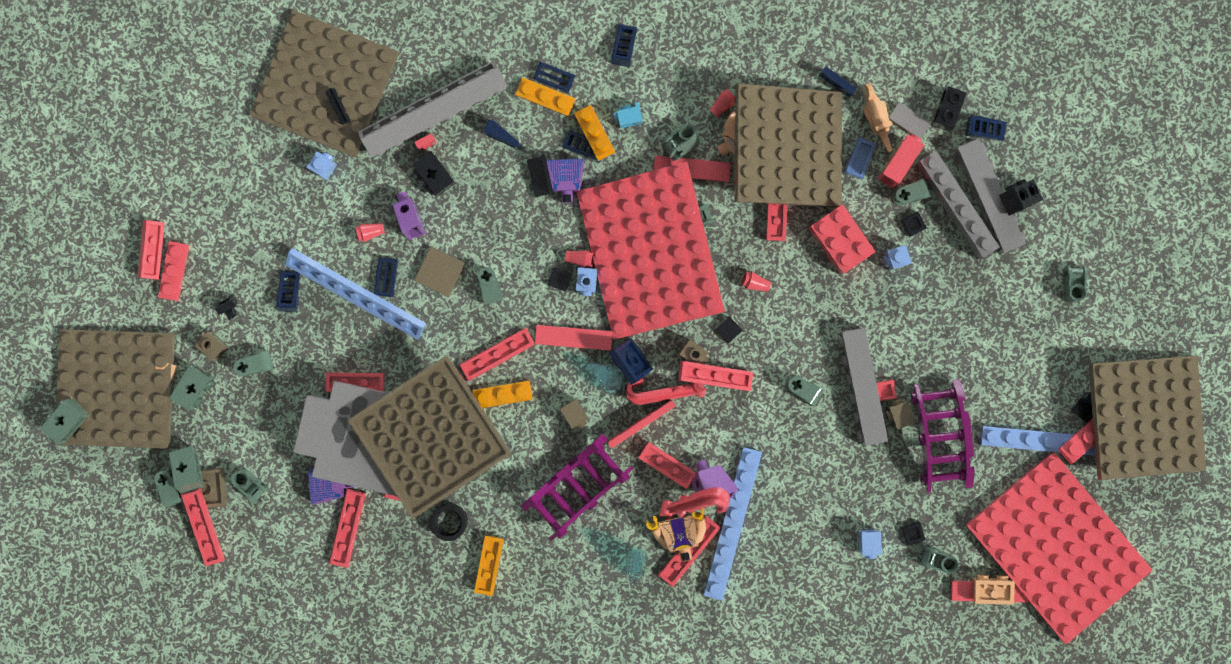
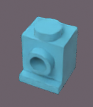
M639 102L635 103V107L631 108V105L622 106L620 110L613 113L615 124H619L620 129L639 125L643 122Z

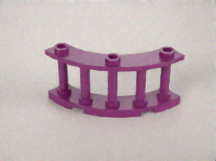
M960 379L952 380V387L947 391L921 393L918 384H914V392L911 393V402L915 404L921 432L918 435L920 446L922 445L923 474H920L921 484L925 485L927 493L931 492L932 482L960 479V481H963L965 488L973 487L974 467H970V458L974 457L973 437L969 411H964L963 401H966ZM950 398L954 402V410L925 413L923 401ZM953 417L958 420L959 429L957 432L929 435L927 420ZM956 439L961 442V451L959 453L931 456L930 442ZM961 462V469L958 472L932 474V464Z
M604 434L574 457L520 506L525 512L531 507L533 510L536 509L555 532L548 538L550 541L556 537L559 539L568 532L566 528L586 509L592 510L598 504L597 500L618 482L623 484L630 477L628 474L633 468L630 466L625 471H622L604 451L603 444L608 440ZM592 453L598 454L617 476L609 484L589 463L588 457ZM578 465L580 467L583 466L602 488L592 498L572 476L573 473L571 471ZM562 479L564 482L567 481L586 503L577 512H574L556 491L555 485ZM545 494L547 496L550 495L569 517L561 526L541 504L542 501L540 499Z

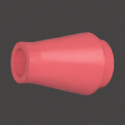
M728 89L724 92L722 91L710 111L718 118L722 113L735 105V96Z
M382 223L359 224L360 226L355 227L359 242H366L381 234H385Z
M590 250L567 251L565 262H570L582 268H592L594 253L590 252Z
M746 271L742 277L741 286L748 290L768 292L771 281L762 278L752 271Z

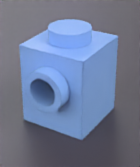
M317 151L307 168L328 180L337 164L332 161L334 157L325 151L323 154Z
M906 245L883 252V261L885 266L889 268V271L912 263Z
M578 268L576 291L580 292V295L591 296V293H596L597 269Z
M878 529L858 530L859 553L865 556L866 559L877 558L876 555H882L881 531Z

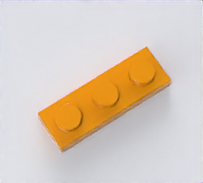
M523 77L515 94L517 97L569 117L576 100L571 96Z
M590 105L575 112L574 115L597 160L599 161L614 154L615 150L593 107Z
M530 381L473 390V394L482 408L533 399Z
M485 535L474 593L493 596L504 538Z

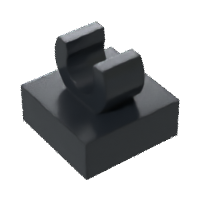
M233 295L217 303L215 310L218 315L225 312L230 320L236 317L235 314L237 312L234 307H236L238 301Z

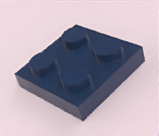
M632 338L609 353L613 362L620 368L625 379L631 385L653 370V367Z

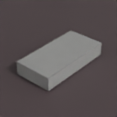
M900 102L888 117L894 124L920 139L931 124Z

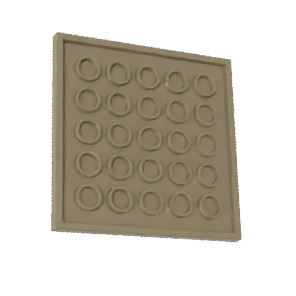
M292 9L250 116L357 158L363 145L358 131L371 125L399 52ZM330 88L336 89L337 97L341 99L346 110L345 113L350 118V122L344 125L340 124L338 116L330 104V99L325 93Z
M749 84L735 85V202L839 207L842 205V92Z
M59 329L56 405L61 400L74 399L90 414L66 443L59 445L169 449L171 447L172 400L169 398L173 393L171 364H174L175 333ZM169 363L165 369H155V366L162 368Z
M448 355L348 420L412 519L512 454Z
M1198 356L1089 364L1098 480L1206 471Z

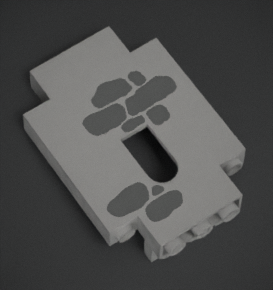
M334 381L330 399L315 395L306 396L294 453L316 458L312 477L397 496L348 422L350 418L389 392Z

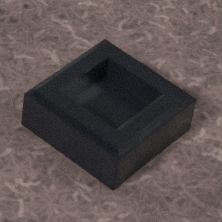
M919 212L900 220L909 237L927 228Z
M554 267L548 286L566 292L572 274Z
M730 316L715 329L727 343H730L742 331Z
M920 521L901 527L907 546L926 540Z

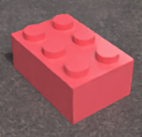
M843 204L808 228L840 275L875 253V250Z

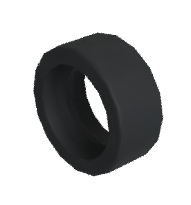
M449 503L441 505L436 509L430 520L432 532L443 541L458 539L465 532L468 525L466 512L460 506ZM446 511H453L460 518L459 529L451 534L443 532L438 526L439 516Z

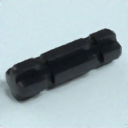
M330 88L326 90L325 93L330 99V104L338 116L340 124L344 125L350 122L341 99L337 97L336 89Z

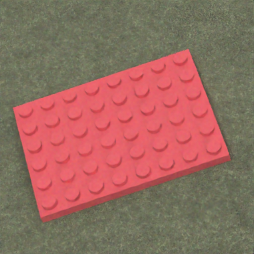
M688 162L577 191L591 252L594 253L593 260L597 269V276L613 340L725 312Z
M1055 452L1048 454L965 525L1008 578L1015 581L1014 584L1065 645L1152 571L1151 567Z

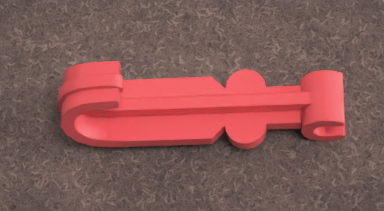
M643 378L633 385L629 382L626 387L628 400L636 405L694 395L696 397H703L706 394V387L703 388L704 384L698 383L634 393L632 389L643 385Z
M711 487L692 493L689 496L682 495L677 502L663 501L659 516L666 515L665 520H671L674 514L682 517L686 512L690 513L712 505H717V513H722L727 510L730 497L724 489Z

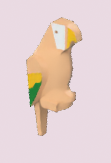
M870 82L862 86L865 98V106L862 109L874 135H879L889 153L892 151L887 131H889V127L893 124L892 121H889L884 101L876 96Z

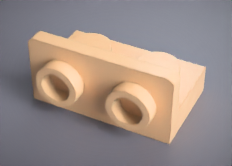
M977 574V578L971 577V581L974 583L973 602L975 604L1014 605L1015 581L1009 579L1007 575H996V578H989V575Z

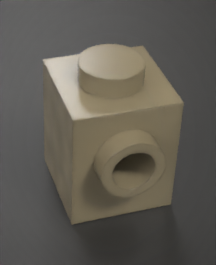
M211 331L200 334L197 338L198 342L194 345L211 361H217L229 348L224 341Z
M691 339L688 340L678 354L686 361L692 363L706 364L709 359L707 357L709 352Z
M577 399L560 409L572 429L575 427L580 429L587 424L586 420L589 417Z
M897 399L891 401V405L887 406L886 418L889 423L892 422L894 429L915 424L908 401Z

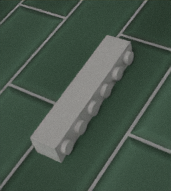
M978 138L954 149L986 225L1000 247L998 248L999 254L1026 244L1024 241L1026 239L1025 234L1016 223L1018 222L1016 214L1008 216L999 196L1003 193L1001 189L1002 182L993 171L994 164L985 153L987 152L985 144L980 142Z
M937 151L916 163L923 177L978 259L984 258L1000 248Z
M865 328L840 332L838 344L840 348H843L844 352L841 359L843 366L847 367L848 374L845 375L847 386L850 385L852 393H849L850 403L855 406L856 412H853L854 422L858 423L859 431H857L858 441L862 442L864 446L887 442L888 438Z

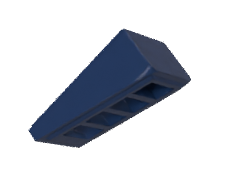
M618 25L611 64L630 67L637 27ZM621 32L632 34V37L621 35ZM620 40L629 41L630 44L622 43ZM618 47L629 49V51L618 50Z
M969 116L966 136L1004 141L1007 122L979 116ZM976 123H979V125H978V132L975 131V124H976ZM983 123L986 124L985 133H982ZM990 124L993 125L992 134H989ZM997 125L1000 126L999 136L996 135Z
M489 118L484 128L485 135L520 150L521 144L493 119Z
M572 130L569 131L562 148L598 164L601 161L597 160L595 154L593 155L591 147L588 153L585 152L589 143L584 135ZM574 137H576L577 140L574 144V147H571V143ZM581 140H583V145L579 150L578 147L580 145Z
M281 271L276 304L278 311H298L300 273ZM285 278H295V282L285 281ZM284 286H294V289H284ZM284 294H293V297H284Z

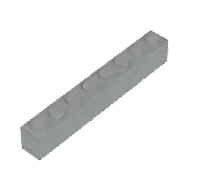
M492 61L358 131L360 139L371 158L380 156L387 149L397 147L408 138H414L420 132L432 129L437 123L449 120L454 114L468 110L471 105L485 101L488 96L502 92L507 87V84L496 63Z

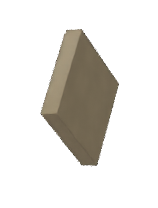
M431 246L414 281L450 297L466 263Z
M224 468L201 470L204 484L201 490L207 508L226 507L227 495Z

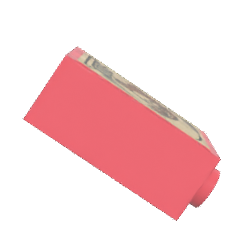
M908 134L901 139L876 179L890 188L899 185L924 147V144L921 143L922 140L913 134L911 136Z

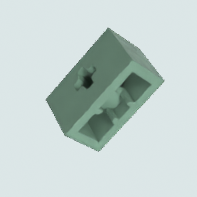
M189 365L169 399L187 410L198 409L203 402V394L211 389L213 385L211 381L214 377L195 365ZM192 385H195L194 389L196 392H192L193 389L190 388Z
M74 399L61 400L56 405L54 413L48 415L43 420L44 424L40 430L56 444L66 443L90 415Z
M192 446L169 452L170 460H168V466L173 475L171 477L172 487L181 494L203 488L204 484L198 452Z

